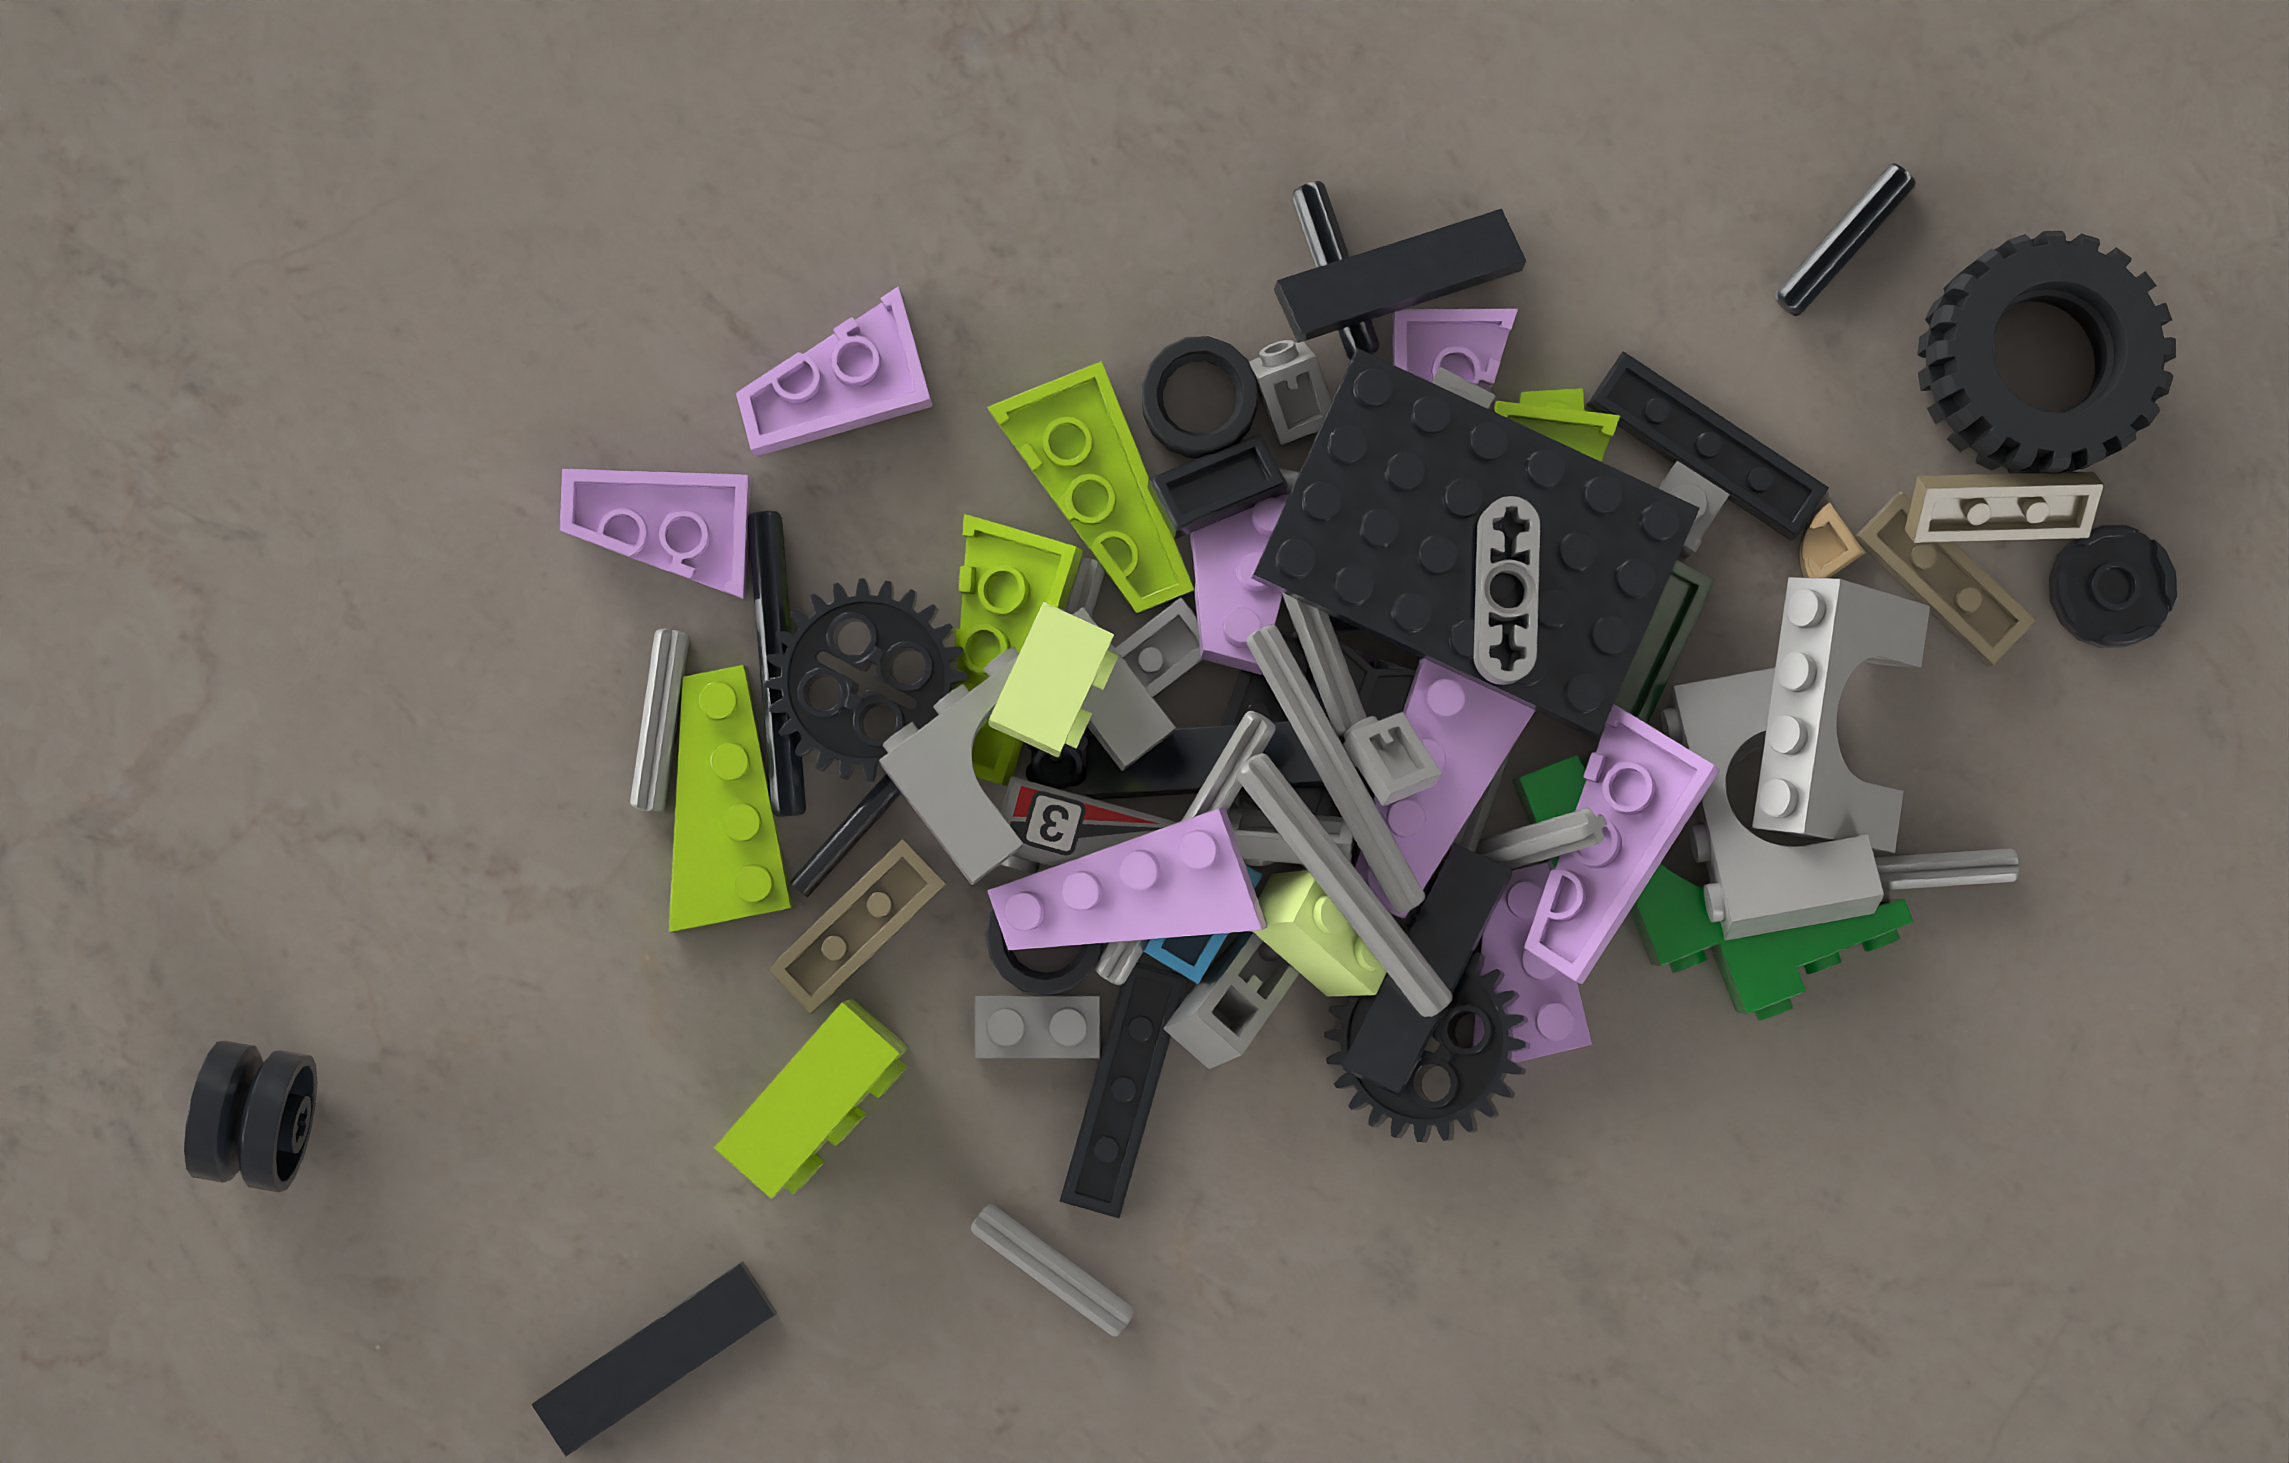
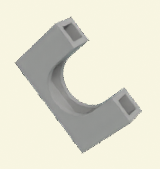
M1788 578L1752 828L1821 843L1868 834L1872 850L1895 853L1904 791L1868 783L1852 774L1842 758L1838 744L1837 711L1844 685L1850 674L1860 663L1905 667L1922 666L1930 610L1929 605L1843 579Z
M1084 607L1073 614V616L1097 626ZM1110 644L1108 650L1119 655L1104 690L1091 685L1081 708L1092 713L1087 725L1120 770L1124 771L1170 736L1176 727L1117 650ZM1014 646L1004 651L984 668L989 678L969 692L964 684H962L939 700L933 706L939 715L920 730L911 722L885 741L883 747L888 754L879 760L881 767L971 885H974L1023 847V842L980 787L972 764V749L976 735L984 721L992 714L1019 656V652Z
M1775 668L1673 686L1668 709L1661 710L1663 734L1720 769L1693 812L1696 825L1689 827V837L1695 861L1697 863L1706 862L1711 884L1704 885V900L1711 922L1720 921L1725 941L1874 914L1884 896L1868 834L1806 846H1780L1764 841L1749 832L1739 822L1730 807L1726 793L1727 775L1744 758L1764 750Z

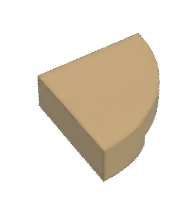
M1830 502L1816 512L1808 522L1802 535L1799 557L1804 578H1830L1865 554L1863 548Z

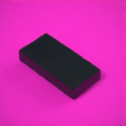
M1261 433L1151 477L1148 480L1147 488L1175 540L1248 510L1263 500L1286 494L1288 484Z

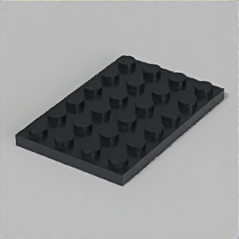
M1357 348L1251 579L1595 738L1600 736L1700 508ZM1515 496L1528 501L1537 511L1540 520L1537 657L1533 668L1527 675L1514 683L1499 685L1486 680L1479 673L1474 662L1477 526L1482 513L1494 501L1502 497ZM1506 511L1502 519L1493 523V530H1499L1504 533V553L1499 557L1490 554L1491 563H1496L1502 560H1516L1525 564L1524 555L1511 557L1513 538L1519 533L1524 532V525L1514 523L1512 513ZM1501 573L1493 577L1490 583V595L1499 606L1515 608L1523 600L1524 588L1516 576ZM1489 617L1490 627L1502 625V641L1497 647L1489 649L1490 658L1499 659L1501 670L1508 671L1510 664L1521 659L1520 651L1510 649L1509 629L1515 625L1523 627V619L1497 621Z

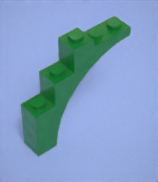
M1578 755L1512 780L1530 825L1576 811L1586 782L1584 778L1586 770ZM1560 856L1544 860V862H1548L1550 872L1556 869ZM1661 863L1630 910L1651 965L1663 966L1669 963L1672 973L1682 971L1708 960L1704 949L1711 947L1736 1012L1743 1014L1755 1012L1758 1020H1764L1792 1009L1793 1005L1790 998L1806 992L1797 969L1798 967L1804 966L1806 974L1825 970L1842 962L1839 951L1860 943L1865 952L1884 947L1900 940L1898 928L1914 923L1905 899H1888L1879 903L1874 914L1725 941L1720 921L1711 922L1704 900V889L1668 870Z

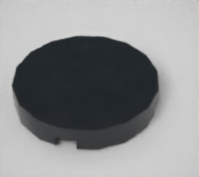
M2101 525L2091 530L2089 538H2072L2057 554L2049 575V599L2059 623L2077 640L2098 648H2124L2153 636L2160 629L2161 624L2166 620L2168 612L2172 611L2176 601L2177 579L2175 568L2167 551L2155 539L2151 540L2145 534L2138 532L2140 530L2127 525Z

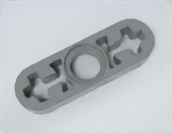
M1515 496L1502 497L1494 501L1482 513L1477 526L1474 662L1477 670L1486 680L1499 685L1514 683L1527 675L1533 668L1537 657L1540 520L1537 511L1528 501ZM1506 511L1512 513L1514 523L1524 525V532L1519 533L1513 538L1511 557L1524 555L1525 564L1516 560H1502L1496 563H1491L1490 554L1499 557L1504 553V533L1499 530H1493V523L1502 519ZM1508 573L1516 576L1521 581L1524 588V597L1519 606L1503 608L1493 601L1490 595V583L1494 576ZM1489 617L1497 621L1523 619V627L1515 625L1509 629L1510 649L1520 651L1521 659L1510 664L1508 671L1501 670L1499 659L1490 658L1489 649L1497 647L1502 641V625L1490 627Z

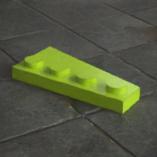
M1102 361L987 407L988 412L1093 556L1100 562L1109 578L1136 615L1194 593V587L1175 540L1147 488L1149 476Z
M964 514L962 535L966 537L964 566H960L958 592L962 593L960 629L955 630L954 647H962L965 654L957 660V670L967 673L969 680L956 684V686L952 687V690L964 684L969 692L989 678L984 668L992 660L1012 646L1020 653L1043 602L1060 610L1065 609L1084 550L1077 546ZM989 716L980 727L973 744V770L978 778L1008 787L1010 777H1013L1023 741L988 726Z
M745 665L684 676L682 679L669 933L794 908L777 820L771 810L769 779L747 666Z

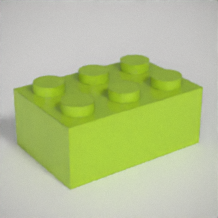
M853 998L842 1002L716 1144L714 1149L770 1199L784 1189L794 1195L825 1162L817 1154L821 1147L827 1141L836 1147L866 1116L867 1113L858 1106L870 1092L877 1099L882 1094L884 1095L908 1068L900 1058L909 1047L857 1000Z

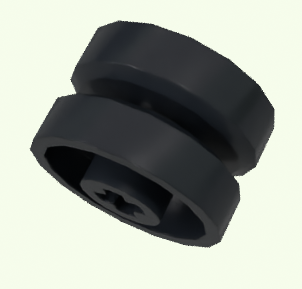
M231 1041L216 1042L203 1062L190 1099L185 1126L184 1156L186 1170L191 1177L224 1183L231 1181L240 1171L244 1182L250 1188L273 1192H282L288 1189L295 1179L304 1158L315 1113L318 1081L316 1063L312 1055L278 1050L273 1051L263 1062L260 1052L254 1045Z

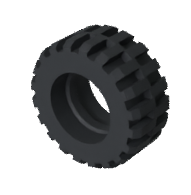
M2043 231L2034 239H2030L2024 234L2007 240L1994 250H1988L1958 273L1943 288L1944 294L1932 304L1925 318V321L1930 325L1929 330L1919 337L1917 355L1926 358V368L1917 374L1920 390H1931L1936 402L1927 408L1935 425L1944 419L1954 431L1947 440L1959 452L1968 447L1972 448L1978 453L1975 463L1991 471L2004 466L2008 468L2009 474L2073 472L2087 468L2123 450L2137 439L2136 433L2151 425L2160 412L2158 404L2155 403L2156 400L2169 394L2174 375L2171 372L2164 371V364L2176 358V338H2164L2162 326L2172 321L2167 304L2162 303L2155 306L2148 291L2157 285L2146 271L2135 277L2126 268L2131 262L2132 258L2117 247L2105 255L2098 251L2100 239L2082 233L2072 241H2066V235L2063 231ZM2025 301L2047 303L2062 309L2081 325L2093 348L2095 374L2088 396L2079 405L2059 413L2042 411L2020 400L2006 386L1995 363L1993 342L1999 319L2011 307Z

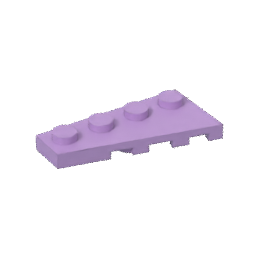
M1424 658L1419 661L1403 713L1442 775L1433 787L1383 807L1376 796L1373 800L1422 890L1535 712V710ZM1358 846L1352 864L1391 915L1405 918L1409 911L1399 914L1394 911Z
M1614 704L1605 723L1596 753L1592 752L1584 774L1586 782L1576 811L1590 808L1595 815L1602 814L1605 817L1607 825L1602 828L1604 840L1599 845L1560 855L1556 869L1551 870L1524 948L1569 978L1583 984L1720 769Z
M1225 806L988 890L1008 950L1257 931L1267 928Z

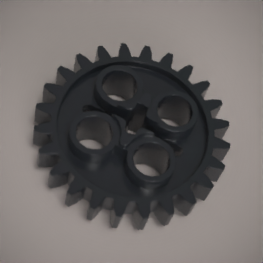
M860 578L856 588V596L849 597L846 590L837 582L833 584L834 602L827 604L822 598L813 593L810 595V600L815 613L807 617L794 609L790 612L792 619L799 628L795 634L786 631H776L775 636L788 647L785 654L767 655L766 660L782 668L781 676L764 681V686L776 691H782L783 698L771 704L768 710L772 714L788 713L790 719L778 732L782 737L793 736L797 733L803 736L795 750L798 756L803 757L816 748L820 751L816 762V769L825 771L837 759L840 760V778L849 780L857 764L862 765L866 781L875 782L878 765L880 764L879 760L888 754L883 747V743L911 722L920 730L936 718L939 714L933 706L952 691V685L969 680V675L965 672L951 669L950 663L961 658L965 652L962 647L945 648L943 642L955 630L950 623L936 628L930 625L938 612V608L934 604L925 607L917 613L914 610L917 602L916 591L910 589L898 602L894 600V586L891 581L886 580L878 596H874L871 594L867 580ZM851 622L864 623L870 631L869 645L863 652L857 655L844 654L838 645L840 631ZM913 650L920 652L926 662V669L922 678L913 684L905 685L899 683L893 675L895 659L905 651ZM820 652H827L864 672H867L872 664L877 665L875 676L883 683L916 699V707L911 710L883 695L868 689L863 693L862 697L857 696L859 685L845 675L821 664L817 660L818 654ZM821 677H833L837 680L841 689L838 703L826 711L816 710L809 700L810 687ZM876 706H888L896 715L897 724L895 730L889 737L883 740H873L864 730L865 715Z
M1478 952L1471 956L1454 990L1459 995V1000L1454 1008L1439 1022L1433 1032L1432 1037L1440 1043L1438 1049L1435 1052L1423 1051L1401 1097L1349 1072L1343 1074L1334 1083L1338 1089L1356 1088L1357 1093L1348 1105L1351 1110L1357 1111L1369 1104L1373 1107L1369 1115L1368 1125L1378 1127L1390 1117L1392 1118L1391 1136L1394 1138H1402L1409 1125L1413 1124L1417 1142L1427 1143L1432 1126H1436L1443 1141H1451L1454 1137V1122L1458 1121L1466 1131L1474 1133L1478 1131L1474 1115L1476 1111L1479 1110L1490 1118H1496L1499 1114L1491 1098L1495 1094L1508 1098L1515 1096L1514 1091L1504 1082L1506 1074L1525 1075L1526 1069L1512 1061L1511 1058L1512 1052L1530 1049V1043L1513 1038V1029L1526 1024L1528 1018L1524 1015L1508 1013L1507 1008L1520 996L1514 990L1497 992L1496 988L1505 976L1502 970L1495 969L1484 976L1480 974L1484 966L1485 956ZM1388 972L1376 995L1347 996L1350 999L1347 1007H1329L1328 1011L1335 1017L1343 1020L1342 1028L1324 1032L1325 1038L1341 1042V1051L1327 1057V1064L1342 1065ZM1476 1013L1483 1021L1484 1036L1476 1046L1463 1048L1455 1036L1456 1025L1463 1016ZM1441 1066L1448 1072L1451 1087L1443 1099L1433 1102L1425 1096L1422 1090V1079L1429 1069Z

